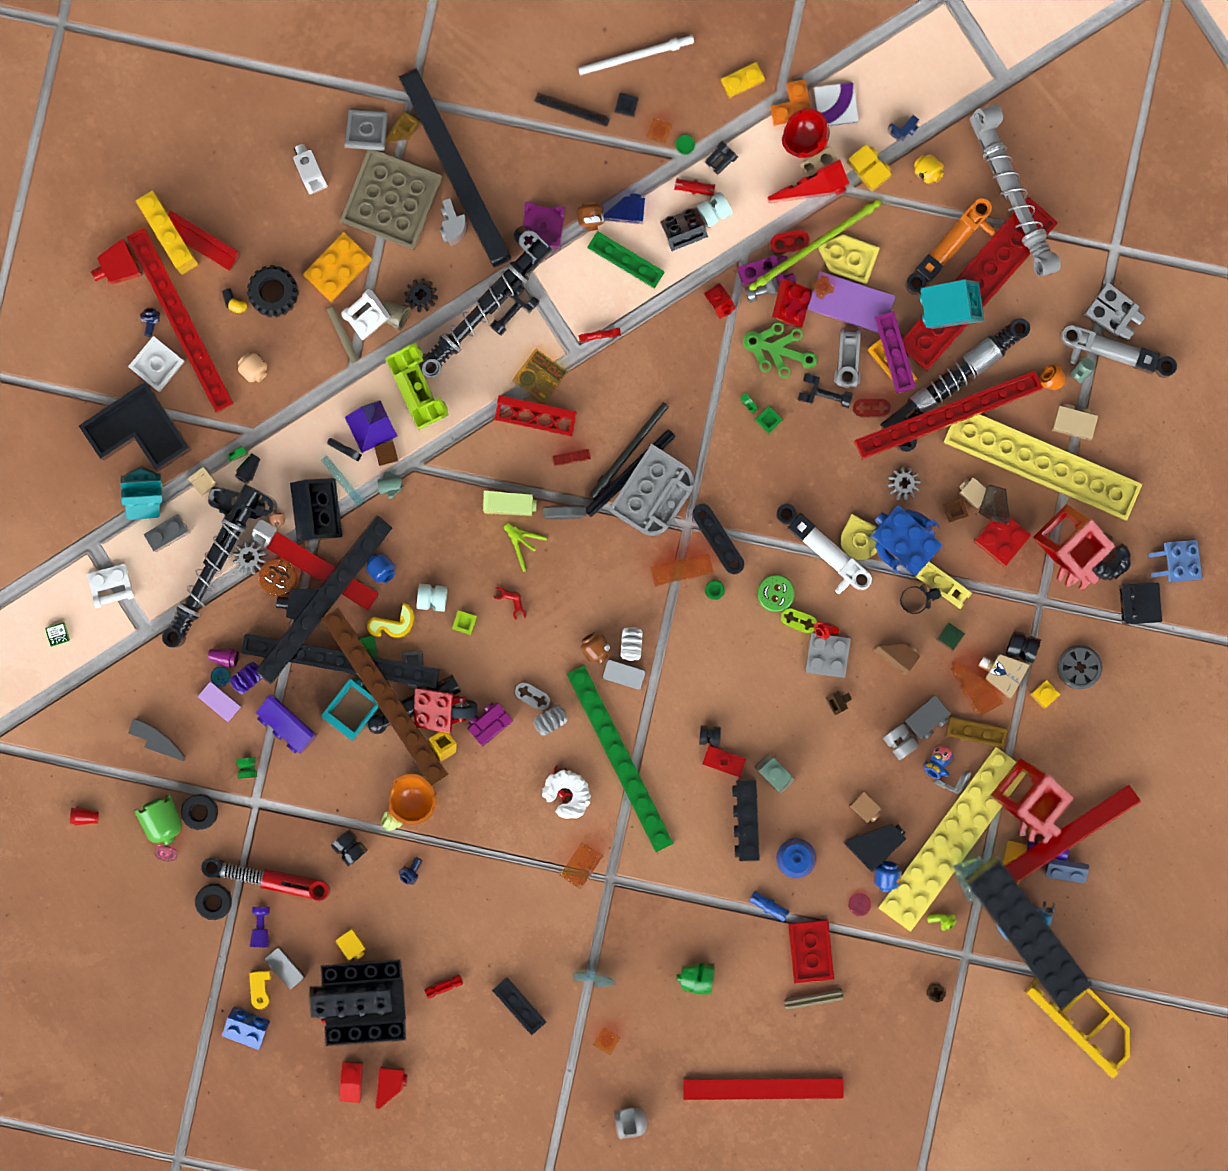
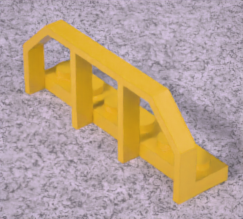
M1036 978L1024 992L1111 1078H1114L1118 1074L1117 1070L1130 1058V1028L1090 988L1068 1003L1058 1013L1060 1009L1052 1001L1048 1003L1043 998L1045 994L1038 987L1034 989L1039 983V980ZM1086 992L1109 1013L1088 1035L1081 1030L1077 1032L1072 1027L1074 1023L1066 1015L1062 1017ZM1112 1017L1124 1028L1125 1055L1116 1064L1110 1058L1105 1060L1101 1056L1103 1051L1097 1045L1093 1044L1091 1046L1088 1043Z

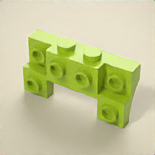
M413 343L386 357L385 360L417 429L421 430L449 416L447 405L442 401L441 397L434 400L432 392L418 365L424 361L422 351L417 347L416 343Z

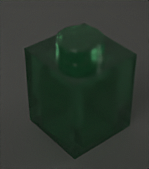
M948 622L935 640L953 651L965 633Z

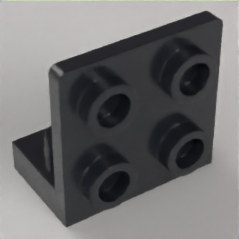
M1159 583L1119 585L1122 625L1162 622Z

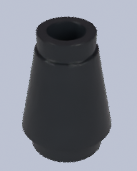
M251 453L235 470V477L245 484L253 481L261 459Z

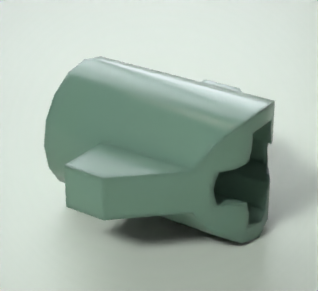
M1083 357L1069 375L1081 384L1094 370L1095 364L1091 359Z
M385 472V478L377 479L380 495L388 494L389 499L394 498L399 491L403 490L401 477L391 472Z

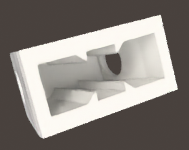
M304 144L296 146L294 148L296 156L293 157V160L309 195L328 187L312 151L307 150Z

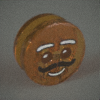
M273 559L262 566L259 573V582L263 590L268 594L284 596L290 592V589H294L297 582V574L294 567L287 561Z

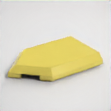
M842 234L822 244L818 249L829 272L867 285L880 247Z

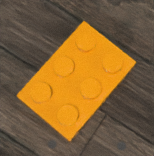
M343 232L305 271L303 276L332 303L373 260Z

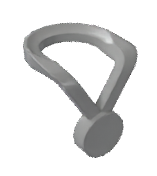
M965 771L956 787L945 784L938 779L934 783L941 788L949 789L955 794H961L969 781L971 772Z

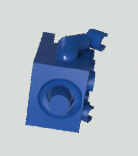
M899 505L894 506L887 515L881 512L874 520L879 525L869 535L876 542L875 548L880 559L892 567L897 574H900L896 569L897 566L902 565L912 575H917L943 546L932 536L935 533L931 528L933 526L940 528L936 521L930 520L922 513L910 509L904 511Z

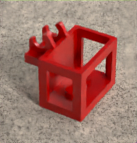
M1067 504L1033 536V539L1055 564L1060 566L1056 579L1063 581L1064 575L1068 573L1065 585L1071 587V584H1076L1080 580L1081 584L1078 588L1084 590L1090 583L1094 585L1099 580L1092 569L1115 547L1092 519ZM1067 516L1075 525L1074 528L1076 530L1061 545H1058L1046 536Z
M1021 758L991 794L997 802L1021 821L1018 834L1025 836L1026 829L1030 827L1027 839L1030 842H1034V837L1042 834L1043 839L1041 841L1043 843H1047L1053 835L1058 837L1062 832L1053 823L1073 800V797L1050 776ZM1023 770L1032 778L1030 781L1034 785L1018 804L1003 793Z

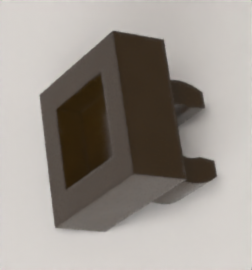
M838 691L826 697V700L834 715H837L848 709L846 703L852 700L849 692L841 696Z

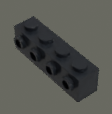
M757 780L736 781V785H732L733 797L737 798V805H733V817H737V825H734V837H738V845H735V857H739V861H760Z
M390 981L310 987L309 1003L311 1018L392 1012Z

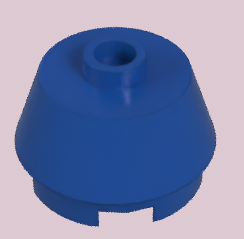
M800 838L789 839L778 849L776 856L777 865L786 876L802 878L808 875L815 867V850L806 840Z

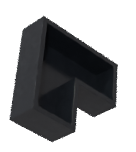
M146 382L79 425V428L103 461L134 440L137 441L158 472L191 451V448Z

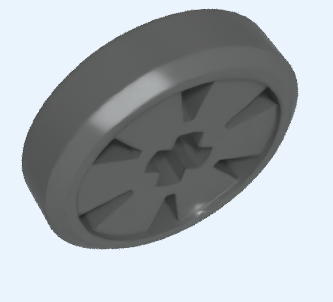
M581 505L545 506L542 509L545 519H580L586 517V507Z
M1081 645L1073 646L1064 651L1060 656L1057 667L1058 674L1063 683L1068 687L1086 689L1093 686L1099 680L1102 673V662L1099 655L1093 649ZM1077 662L1085 665V669H1082L1083 673H1080L1079 670L1075 671Z

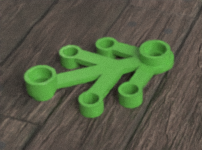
M779 322L774 323L772 328L760 334L748 332L743 338V346L748 351L754 352L760 364L759 368L764 373L770 371L771 363L765 359L761 349L769 351L778 369V375L782 379L789 377L790 369L785 366L780 355L800 361L803 367L807 369L813 368L817 363V357L812 352L802 354L783 347L793 341L802 339L803 333L800 329L792 330L791 334L773 343L764 340L774 334L780 335L783 333L784 326ZM776 325L781 327L782 330L780 332L774 330ZM796 331L800 333V337L797 339L793 337V333ZM755 338L756 344L751 345L749 339ZM808 356L813 358V362L810 364L805 360ZM763 363L769 365L767 370L762 369ZM786 369L788 375L782 376L780 371Z

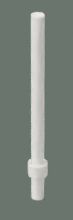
M692 35L677 39V37L669 39V42L578 67L579 73L583 75L670 49L672 51L678 50L681 46L694 43Z

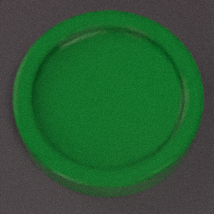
M689 135L678 137L675 143L676 150L682 155L691 154L695 149L694 139Z

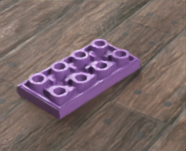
M819 272L807 310L879 333L874 317L889 313L895 296L824 272Z

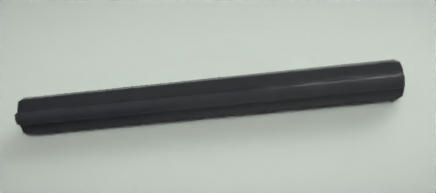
M667 430L653 445L663 450L675 438L674 433L671 430ZM646 451L586 507V514L589 517H593L624 487Z

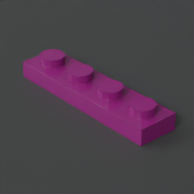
M894 311L875 316V322L896 394L915 389V382Z

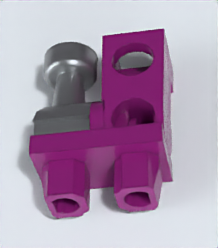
M774 255L738 267L737 272L742 286L757 281L759 276H764V274L788 259L787 255L779 257ZM781 272L773 277V279L767 281L764 286L757 287L756 290L751 291L749 287L744 288L749 303L756 301V296L778 294L781 279L796 283L794 274L791 273L783 276Z

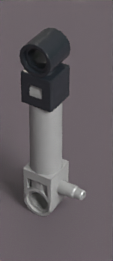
M1076 325L1067 326L1060 335L1061 342L1065 346L1073 348L1070 360L1072 364H1076L1080 352L1083 351L1133 366L1134 369L1149 374L1156 372L1161 378L1170 377L1177 370V363L1172 357L1165 356L1159 359L1160 353L1145 348L1139 349L1097 335L1096 332ZM1073 331L1076 334V340H1068L1066 333ZM1163 362H1167L1170 365L1171 369L1169 372H1164L1161 369Z

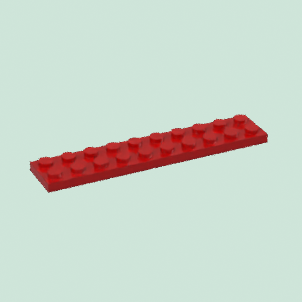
M1028 197L1025 200L1026 204L1035 207V212L1032 215L1034 221L1042 223V229H1045L1048 235L1058 222ZM1028 207L1029 210H1030V212H1031V214H1032L1033 208H1032V207ZM1015 212L953 281L970 280L979 282L982 308L1031 254L1030 249L1022 243V238L1025 236L1022 226L1016 228L1020 222ZM1036 223L1038 229H1040L1041 225ZM921 317L902 339L906 354L925 371H928L968 324L934 329L926 328Z

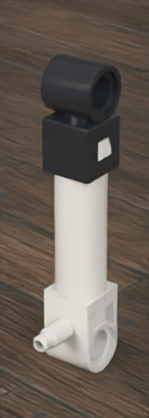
M784 504L778 508L776 513L777 520L781 524H789L788 530L809 546L844 578L835 590L837 594H841L849 584L857 590H864L870 586L872 582L870 573L820 532L803 514L800 513L797 516L796 509L790 504ZM783 509H789L792 512L790 519L785 520L781 517ZM860 574L867 578V582L863 586L856 582V577Z

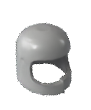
M633 1107L614 1111L615 1123L620 1139L641 1136L646 1132L648 1122L643 1109Z

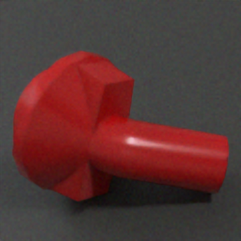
M817 621L814 624L815 634L821 639H828L831 633H839V628L831 623Z

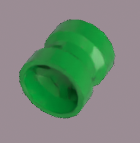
M256 757L236 759V765L239 767L238 779L258 777L255 770Z

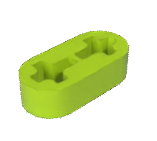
M790 608L782 612L781 622L785 626L804 633H812L814 631V627L806 630L805 625L800 623V620L807 621L811 619V623L815 624L817 620L813 616ZM792 612L793 617L797 618L798 622L791 620L790 623H787L784 615Z

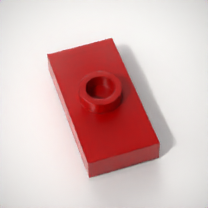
M708 746L702 764L740 778L746 759Z

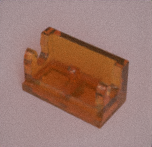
M582 842L560 876L577 888L582 889L603 858V855Z

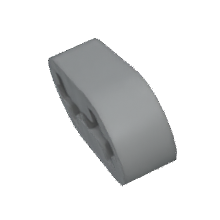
M528 683L517 685L515 689L517 698L538 710H545L549 707L550 698L546 693ZM527 686V691L533 695L531 697L527 695L521 697V692L518 691L519 688ZM545 696L547 704L538 707V702L533 697L541 698Z

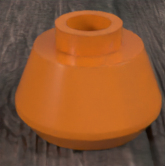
M1059 364L1048 365L1041 372L1040 382L1044 388L1057 390L1065 384L1066 376Z

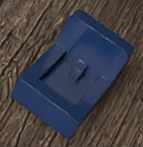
M912 115L901 130L891 123L888 127V130H890L889 134L896 140L901 139L904 141L909 134L912 136L917 131L919 119Z

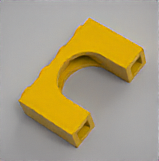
M153 190L135 200L176 269L183 275L198 266V262L179 235L168 216V212Z

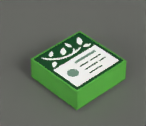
M65 622L45 628L50 647L70 642Z

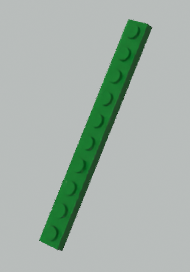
M585 666L568 673L567 676L655 852L674 844Z

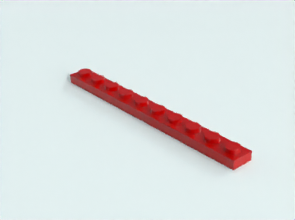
M142 228L127 236L215 413L234 405L146 229Z
M1032 371L858 438L854 443L863 460L1039 392L1043 389V386L1036 371Z

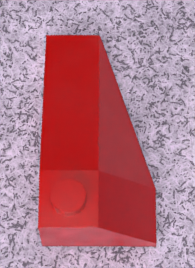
M839 159L817 170V173L812 178L811 176L802 178L794 187L790 185L767 198L768 203L830 196L834 193L838 196L846 192L849 181L841 160Z

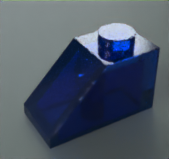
M630 194V197L625 196L604 213V221L643 224L645 198H641L642 195Z

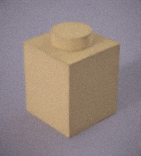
M972 478L970 481L966 479L959 487L961 489L959 495L975 509H978L991 494L975 478Z

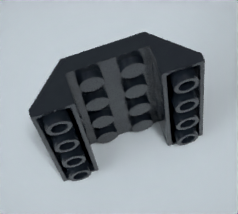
M401 960L321 965L322 986L390 981L392 1012L326 1017V1026H324L326 1046L406 1040V1011Z

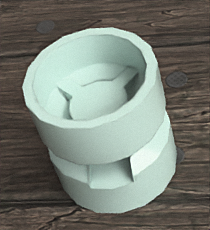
M721 192L712 196L711 201L705 200L696 205L702 219L709 228L717 224L719 218L725 219L733 214L729 203Z
M419 584L417 609L428 610L432 607L434 611L445 612L447 586L436 585L432 588L430 584Z

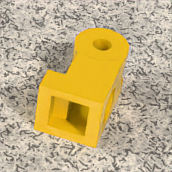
M271 970L251 971L249 975L252 1005L257 1009H263L270 1002L266 980L272 978Z

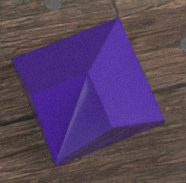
M381 400L362 406L345 417L361 453L397 437Z

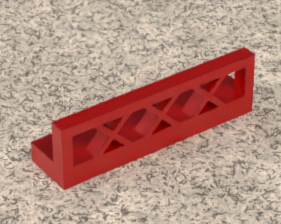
M170 210L168 216L185 244L230 272L240 254Z
M499 395L494 420L572 437L577 412ZM501 406L510 407L514 413L508 418L499 417ZM524 410L529 411L533 417L527 423L522 422L518 417V414ZM542 415H548L552 423L546 427L541 426L537 419ZM562 419L571 420L569 432L560 430L556 423Z

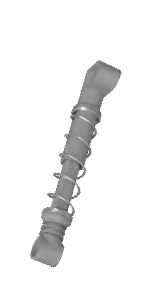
M998 104L979 108L970 117L969 121L983 149L982 155L985 161L989 162L995 175L993 178L996 177L1002 190L1000 194H1004V197L1010 200L1012 208L1008 209V211L1014 209L1020 222L1016 228L1022 226L1025 233L1022 243L1030 249V253L1034 258L1033 268L1040 277L1058 272L1061 268L1060 259L1048 247L1049 244L1046 242L1047 234L1045 229H1042L1043 224L1034 221L1032 215L1035 212V207L1026 204L1025 198L1028 192L1022 188L1019 182L1020 175L1013 169L1011 164L1012 158L1007 156V147L1004 142H1001L995 130L1003 120L1002 110ZM1023 191L1026 192L1025 197H1023V195H1022V192H1023ZM1028 207H1032V208H1033L1032 214H1031V212H1030V210H1029ZM1036 223L1041 225L1040 229H1038Z

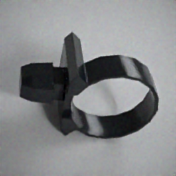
M921 584L920 587H909L919 588L925 594L926 606L922 611L926 608L931 609L932 603L930 599L936 600L942 596L940 588H932L928 592L924 584ZM905 589V590L903 591V593L901 594V598H900V603H901L902 608H903L907 613H910V614H918V613H920V612H915V613L910 612V611H908V610L904 607L903 602H902V597H903V594L905 593V591L907 590V589Z

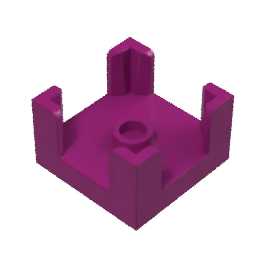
M525 202L523 225L530 227L552 249L560 250L565 207L555 206V208H549ZM527 235L524 237L530 245L533 243Z

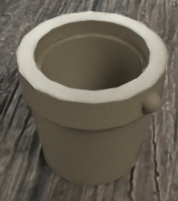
M385 301L383 306L391 316L386 323L400 331L406 324L410 307L404 304L400 305Z

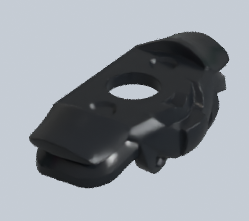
M213 487L208 496V503L211 507L219 509L220 513L228 515L233 506L231 500L233 497H238L239 492ZM258 499L254 509H256L257 505H261L265 510V503L260 502V499ZM253 511L249 516L251 519L262 517Z

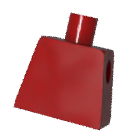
M123 239L99 255L97 259L100 267L91 271L96 282L106 277L111 285L142 275Z

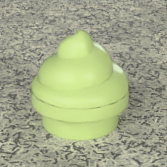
M388 811L383 814L381 826L385 827V830L388 831L402 826V823L394 819Z

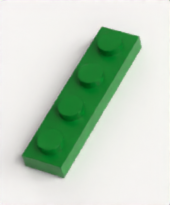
M598 231L587 246L588 250L654 290L665 273Z

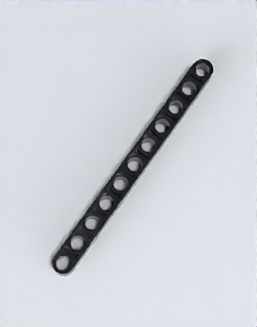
M417 68L398 76L492 266L496 268L512 260Z

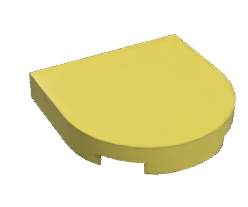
M851 514L840 538L843 552L850 558L858 561L867 560L874 556L877 552L875 548L876 542L869 535L877 526Z

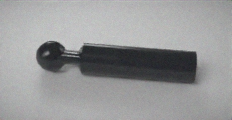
M453 674L439 681L437 689L425 688L452 693L453 696L461 692ZM415 694L401 701L411 718L414 717ZM374 715L369 719L367 726L371 733L378 735L386 730L390 722L385 715Z

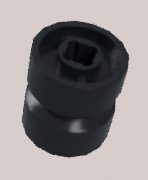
M1014 630L1006 654L1016 658L1021 656L1022 660L1033 663L1041 639L1033 636L1027 638L1025 633Z
M351 829L330 845L337 854H342L341 859L348 867L368 851L362 842L356 841L357 836Z

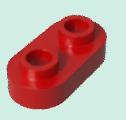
M802 230L780 233L772 237L770 247L776 254L797 252L809 245L810 238ZM802 238L803 243L797 244L796 239ZM778 241L783 242L784 246L782 248L776 246Z

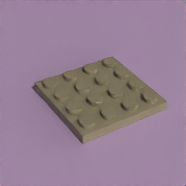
M368 149L340 222L414 250L443 176L382 152Z

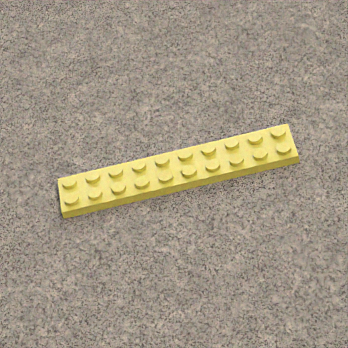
M980 414L951 425L943 442L1124 521L1128 520L1143 485Z
M997 747L993 749L901 875L899 887L889 892L878 907L880 910L910 932L1001 809L1002 805L991 794L1017 763L1015 760ZM1023 770L1003 793L1008 798L1026 773Z

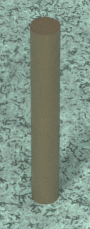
M335 308L327 309L351 363L359 361Z

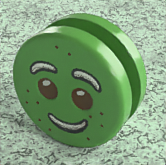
M771 575L760 583L757 596L763 608L771 612H781L792 604L795 591L789 579L781 575Z

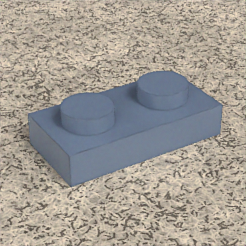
M1053 859L1048 862L1045 877L1085 884L1089 864Z

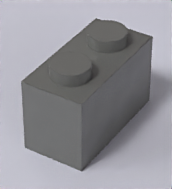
M177 514L146 532L144 536L153 552L157 553L191 532L182 517Z
M933 696L903 722L918 740L921 738L926 740L934 733L932 730L937 725L941 727L949 721L948 716L950 712L936 696Z

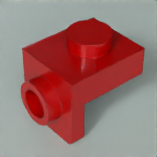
M721 283L703 293L719 319L728 316L736 309L731 297Z

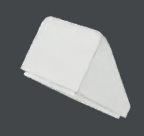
M260 519L252 531L250 540L267 549L277 528Z

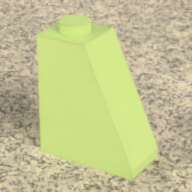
M484 491V513L532 516V511L536 512L537 500H533V495Z

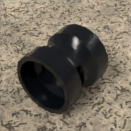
M701 725L699 745H706L708 743L713 746H719L721 727L714 726L709 728L706 725Z

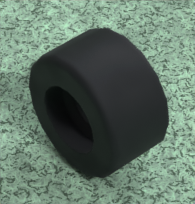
M192 795L182 805V820L191 829H207L217 820L218 806L207 795ZM198 804L204 805L207 809V816L202 820H197L192 815V809Z
M210 884L198 891L195 897V907L203 918L217 920L229 913L232 907V897L224 886ZM211 894H216L221 899V905L216 910H211L206 905V899Z

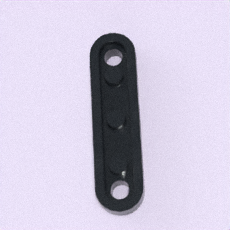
M706 504L697 505L692 513L694 521L725 570L733 575L739 574L744 568L743 558L711 508ZM705 511L706 517L700 518L698 513ZM732 561H736L738 563V567L732 568L730 566V563Z

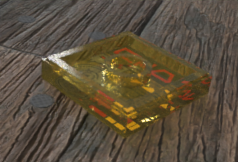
M535 348L512 381L545 404L568 371Z

